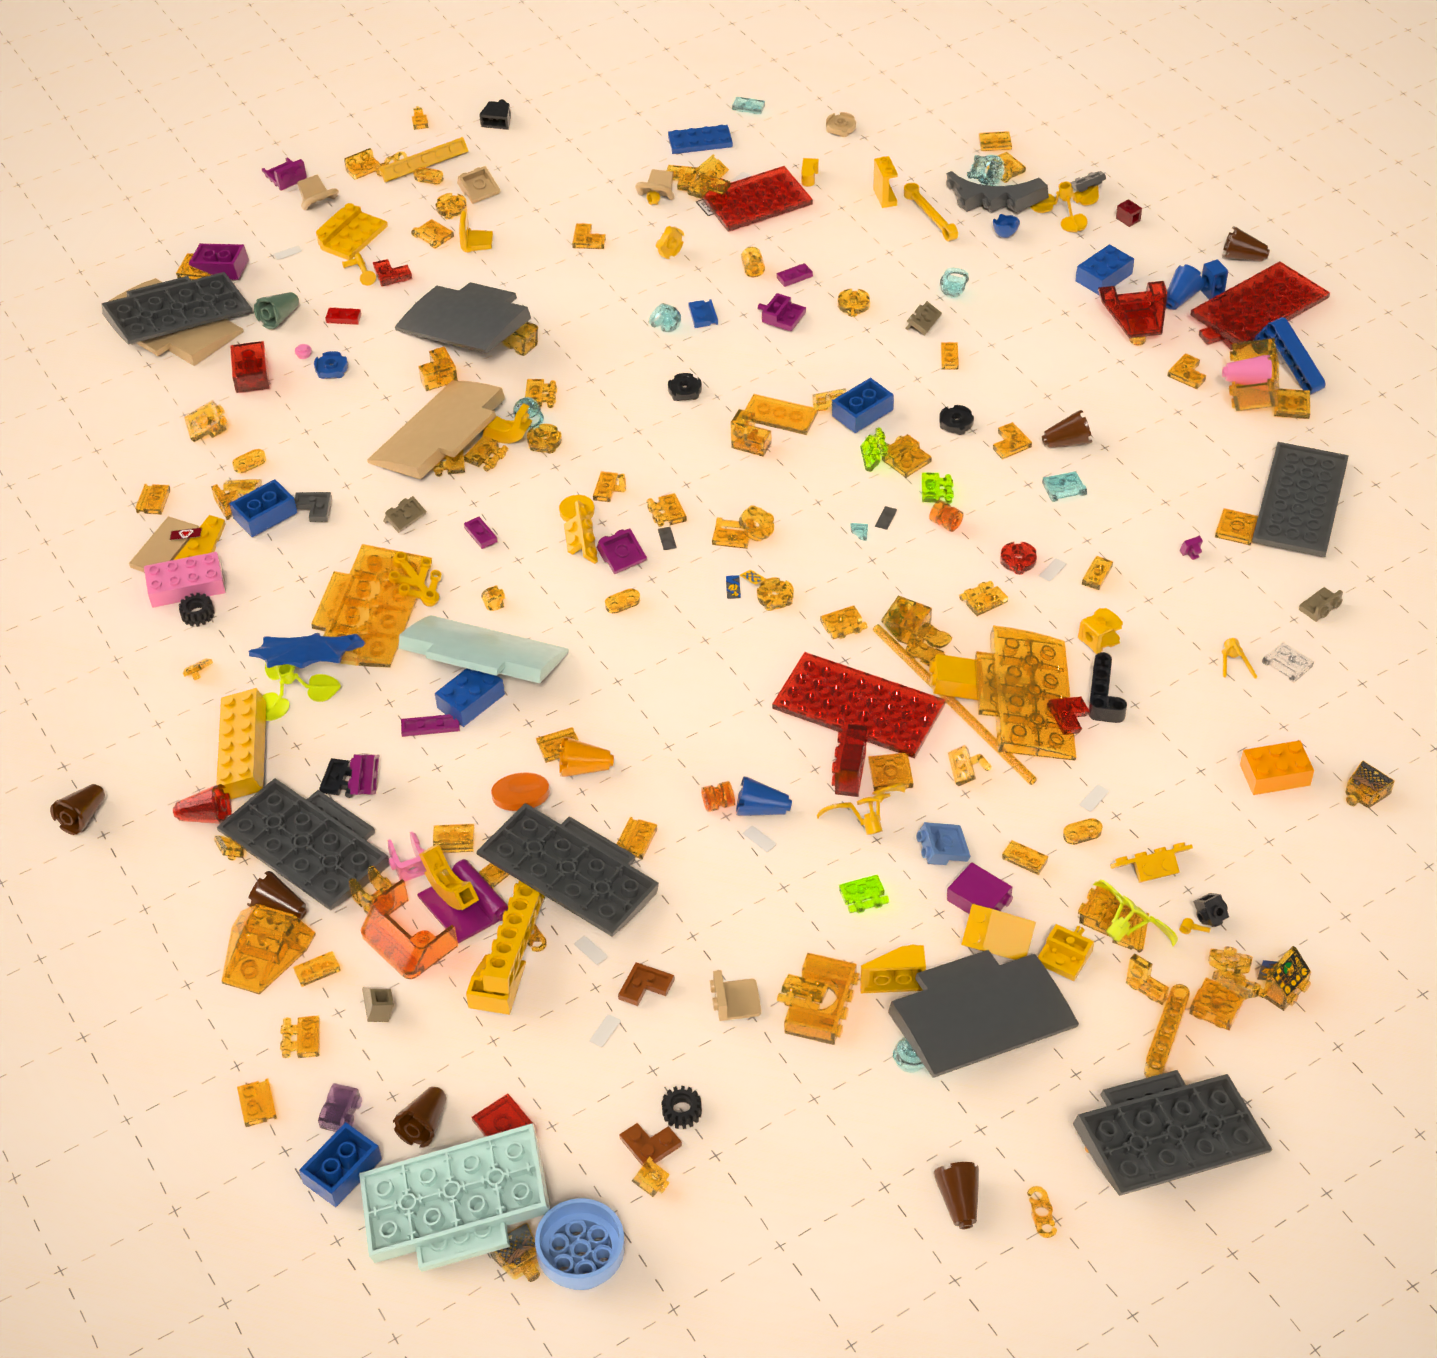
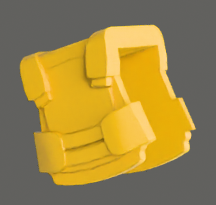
M1099 608L1094 612V615L1081 620L1078 639L1088 645L1094 653H1100L1107 646L1113 647L1120 644V637L1115 631L1122 629L1123 621L1111 610Z

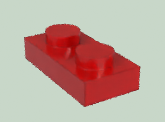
M328 308L325 320L326 323L358 325L362 313L361 309Z

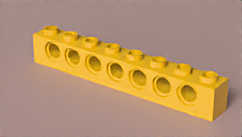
M521 881L514 885V895L509 898L508 910L504 911L502 925L498 926L497 939H493L492 952L487 955L485 969L482 968L480 981H483L484 991L509 994L544 901V895Z

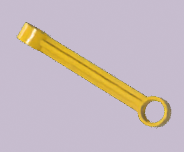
M916 183L905 184L904 197L914 200L942 230L946 241L957 239L958 230L954 223L948 224L919 193V185Z

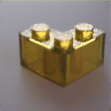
M445 346L429 351L430 363L418 366L420 381L425 391L446 386L452 380L458 381L456 366Z
M738 409L731 421V448L764 457L772 444L771 430L755 426V413Z

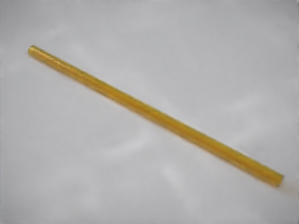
M880 624L875 625L873 631L933 689V686L930 685L931 674ZM939 695L1029 785H1033L1037 781V777L955 697Z

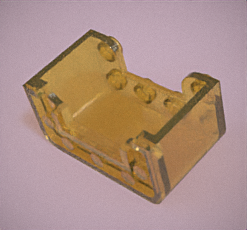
M1275 338L1234 343L1232 351L1229 352L1230 361L1235 362L1270 355L1268 360L1272 362V377L1267 379L1266 383L1250 385L1237 384L1236 381H1232V385H1229V394L1233 396L1231 398L1232 408H1236V411L1279 406V360Z

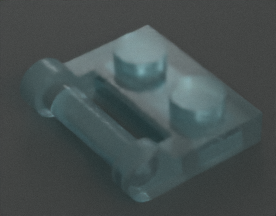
M1077 471L1042 478V484L1051 502L1076 495H1087V488L1083 485Z

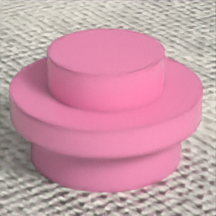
M300 344L295 348V354L298 358L306 359L310 357L312 349L309 345Z

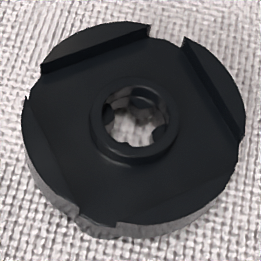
M691 373L676 374L674 379L668 381V392L674 401L696 400L702 391L701 379L698 376L697 378L693 377Z
M954 405L953 408H948L947 406L939 414L940 428L957 435H964L966 431L972 428L974 415L966 406Z

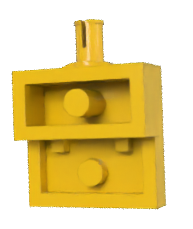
M1056 924L1047 937L1046 944L1038 958L1046 969L1075 981L1093 952L1094 941L1082 936L1085 931L1083 927L1080 929V926H1077L1073 932Z

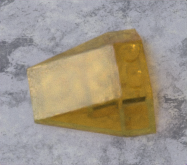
M258 904L242 910L231 928L221 980L222 984L260 995L308 950L316 936V932L290 913Z

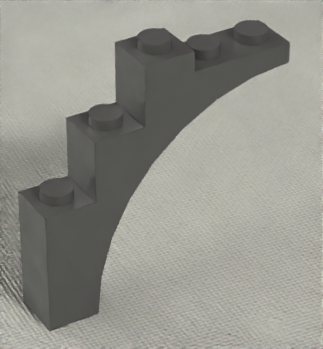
M953 171L946 173L947 187L955 192L958 197L957 203L959 207L963 208L966 212L983 205L991 213L1004 206H1008L1015 213H1018L1049 198L1048 185L1040 177L1016 185L989 186L970 182L959 177Z

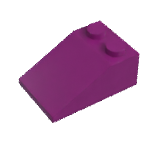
M199 243L189 261V266L212 275L225 272L231 280H239L249 258L244 244Z

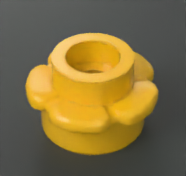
M655 190L647 193V201L650 205H658L660 201V195Z

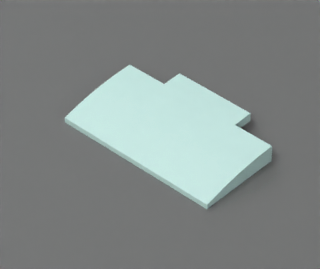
M433 615L415 622L399 635V649L426 655L427 659L496 676L503 674L536 683H541L569 653V648Z
M533 1124L359 1173L368 1255L374 1263L416 1252L418 1269L424 1272L508 1248L510 1243L507 1225L545 1215L550 1210L544 1171Z

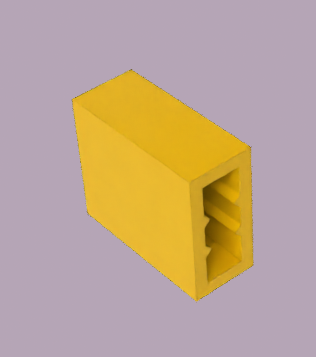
M936 654L934 661H931L929 666V672L932 673L930 685L933 686V694L979 700L983 689L981 660Z

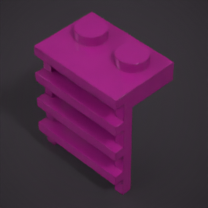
M287 157L285 158L287 162L269 170L261 168V171L265 174L266 178H269L270 182H274V185L278 186L279 190L282 191L307 178L305 164L302 159L293 162Z

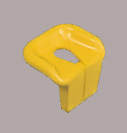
M461 211L459 223L461 249L464 252L492 249L493 231L472 230L469 227L467 211Z

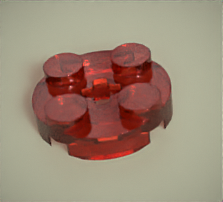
M1021 541L1020 544H1014V542L1007 543L1001 549L1000 564L1015 574L1022 575L1025 571L1031 570L1036 565L1037 551L1027 542Z

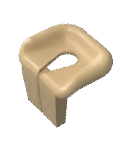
M652 169L648 182H638L635 188L639 195L655 190L659 195L667 196L672 200L675 197L672 192L674 173Z
M318 174L297 182L303 199L301 204L303 210H307L316 201H321L328 197L335 199L339 194V190L336 188L326 190Z

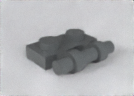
M1102 171L1090 172L1087 176L1075 178V181L1070 183L1073 189L1082 192L1087 190L1089 186L1102 184V181L1106 180V175Z

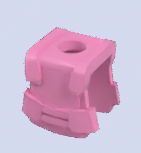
M413 831L410 832L411 845L416 856L413 859L400 863L391 839L387 840L391 857L388 859L392 870L396 869L401 882L425 875L424 872L426 871L419 856L420 853L424 852V849L420 848L419 839Z

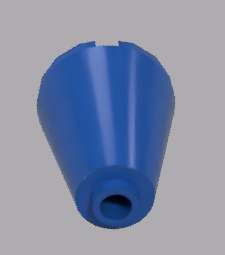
M1188 264L1184 266L1179 265L1176 268L1163 300L1168 309L1176 310L1203 289L1205 278L1202 279L1200 276L1201 272Z
M743 776L740 785L743 788H741L738 794L736 805L737 816L785 815L787 811L791 810L792 799H789L788 794L750 777Z

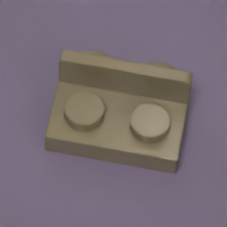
M926 301L923 306L920 304L914 311L916 315L912 313L906 322L909 324L905 329L908 330L913 326L925 336L942 312Z
M412 496L409 499L404 498L396 508L391 507L385 512L383 522L385 524L389 522L400 533L426 515L427 511Z
M1323 587L1301 603L1298 610L1317 622L1322 617L1325 618L1331 610L1337 609L1342 604L1343 591L1338 590L1336 593H1333L1326 587Z

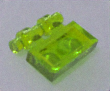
M880 427L875 429L873 436L869 434L860 445L865 470L872 472L881 461L880 455L887 456L888 445L885 442L886 436Z
M922 472V502L940 503V498H944L947 504H951L954 498V491L952 490L954 481L952 476L946 474L945 478H940L939 473Z
M878 874L839 884V892L845 905H849L847 907L850 914L854 912L859 914L865 912V909L873 907L875 909L881 908L882 905L889 903L888 895L882 896L885 890Z

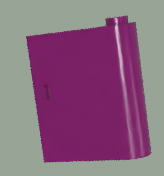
M466 859L458 861L453 866L452 871L460 880L471 882L479 899L477 902L463 910H457L449 906L432 886L417 894V897L458 944L499 921H503L504 911L508 910L506 902Z

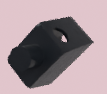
M500 99L498 102L489 101L479 114L481 127L509 130L511 119L510 104L504 99Z

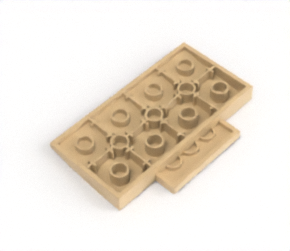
M154 278L126 291L161 283L162 281ZM125 291L109 301L127 297V292ZM227 319L136 343L157 356L168 350L195 366L243 333V328Z
M452 380L367 459V462L422 479L446 455L455 457L496 418L495 411L493 410L505 399L503 389L485 383Z

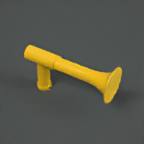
M360 253L355 254V259L342 261L343 268L358 264L362 271L360 282L363 285L368 286L375 282V273L367 270Z

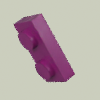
M806 263L778 272L776 275L779 282L786 287L813 277V271Z
M480 516L464 523V529L481 549L498 542L497 536Z

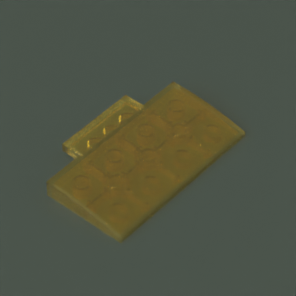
M362 544L350 573L334 571L311 623V628L325 631L323 635L325 637L358 634L365 642L363 647L346 651L342 656L341 664L391 668L399 647V635L405 631L418 599L411 596H401L399 594L401 583H391L389 581V573L391 571H398L400 576L410 578L403 568H397L393 565V556L398 552L396 550ZM406 553L408 563L419 576L421 559L426 556ZM410 586V589L420 591L418 587Z
M993 625L990 633L991 653L976 651L975 671L978 715L995 716L998 752L1075 761L1077 757L1065 641L1031 631Z

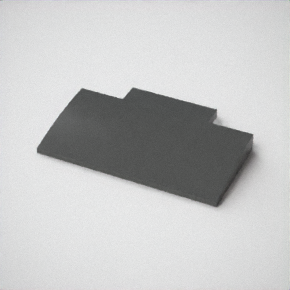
M225 272L194 280L185 276L126 291L127 297L101 303L103 316L128 345L252 312V307Z
M469 282L460 290L436 285L407 311L395 325V330L487 354L529 321L531 315L527 306L512 303L517 299L515 292Z
M276 778L217 826V830L330 911L360 891L390 866L388 855L367 841L375 834L374 827L321 791L317 790L309 798L305 799Z
M526 803L476 852L478 856L611 937L631 921L658 891L659 882L630 866L635 861L634 854L570 816L560 824Z
M986 950L916 974L915 979L923 991L891 1001L888 1010L889 1015L932 1078L1074 1029L1079 1025L1060 989L1035 953L999 965L991 952Z
M1178 1070L1103 1089L1100 1095L1107 1107L1078 1114L1073 1122V1126L1091 1157L1119 1196L1260 1156L1273 1150L1228 1074L1186 1085Z

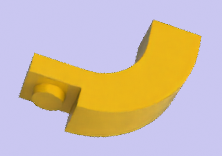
M523 403L516 413L515 419L512 421L496 416L484 428L482 436L504 444L519 441L533 421L529 419V406Z
M434 845L419 854L426 869L424 873L429 883L449 906L457 910H463L479 900L471 882L462 881L453 873L439 845Z

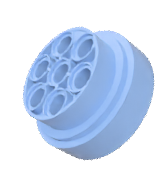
M586 1198L570 1199L551 1208L542 1217L535 1234L536 1254L541 1270L554 1283L573 1290L592 1289L610 1279L619 1269L625 1253L623 1226L616 1213L605 1204ZM574 1232L581 1233L579 1235H572ZM596 1238H603L601 1241L594 1240ZM559 1246L564 1247V1248L561 1249V1250H556V1249H555L556 1247H559ZM580 1252L586 1253L585 1255H582V1256L576 1255V1254H578V1253H580ZM601 1258H607V1259H608L607 1261H603V1262H602V1261H599V1259H601ZM561 1267H568L567 1270H559Z

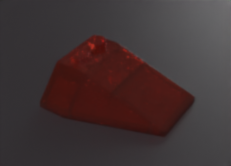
M1164 281L1147 282L1146 291L1117 294L1115 286L1098 287L1101 302L1128 338L1162 335L1168 294Z

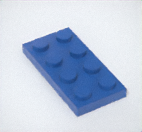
M728 124L668 131L672 154L733 147Z

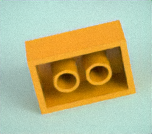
M1301 740L1245 749L1242 752L1240 767L1253 795L1311 786L1314 768Z

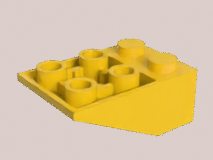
M485 954L473 973L466 992L468 1008L510 1015L526 961L521 960L509 994L484 991L483 981H480V974L482 968L485 969L487 955Z

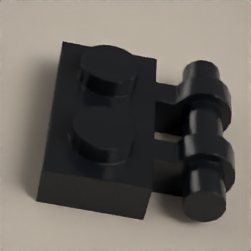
M330 759L319 787L322 793L339 796L341 790H346L345 797L352 798L353 794H350V789H348V781H345L347 776L352 778L350 761Z

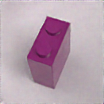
M971 862L947 888V901L970 914L972 904L1001 911L1005 906L1008 907L1013 900V886Z

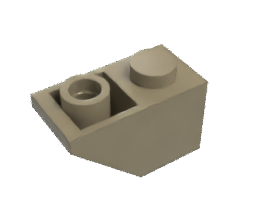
M363 987L362 992L367 1022H389L394 1007L391 989L386 987Z

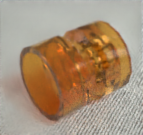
M939 500L932 507L929 519L938 525H942L946 530L954 532L960 526L964 513L955 507H951L945 501Z
M730 781L718 783L717 787L713 785L701 787L702 799L707 812L719 810L720 806L723 808L735 806V796Z

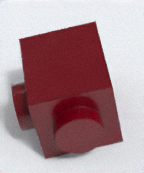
M1129 199L1117 205V220L1128 227L1141 221L1142 207Z

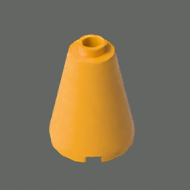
M568 737L562 738L561 746L565 747L560 752L559 773H561V777L609 770L610 766H613L614 755L610 753V750Z

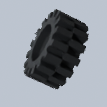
M192 593L190 594L191 597L185 596V600L182 599L178 605L182 621L186 625L190 624L191 627L196 624V627H200L199 624L206 625L205 621L210 622V618H213L215 614L210 597L204 593L202 595L197 593L195 596ZM196 608H202L198 611H192Z
M677 1086L673 1087V1092L669 1089L667 1095L664 1094L661 1102L664 1121H668V1125L671 1127L675 1124V1129H679V1125L683 1129H686L688 1124L690 1128L693 1127V1121L697 1124L699 1117L701 1118L702 1115L700 1095L698 1096L696 1090L692 1092L691 1087L685 1090V1086H681V1089L678 1090ZM678 1103L690 1105V1109L686 1112H677L673 1107Z

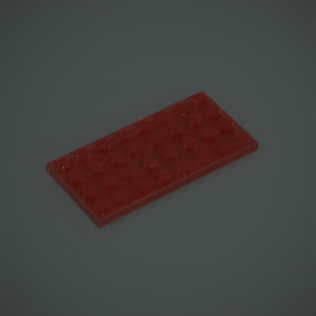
M1279 261L1193 308L1190 315L1236 346L1242 348L1256 340L1255 337L1268 323L1281 317L1289 321L1328 299L1331 292Z
M804 652L773 701L772 709L915 759L942 712L946 699Z

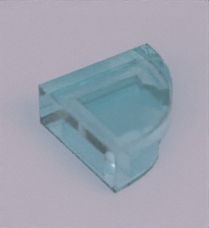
M850 523L851 533L856 535L858 539L867 541L868 524Z

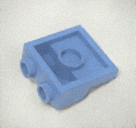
M924 822L917 832L916 839L922 844L921 855L923 858H926L928 864L947 865L949 860L968 862L971 857L961 825Z

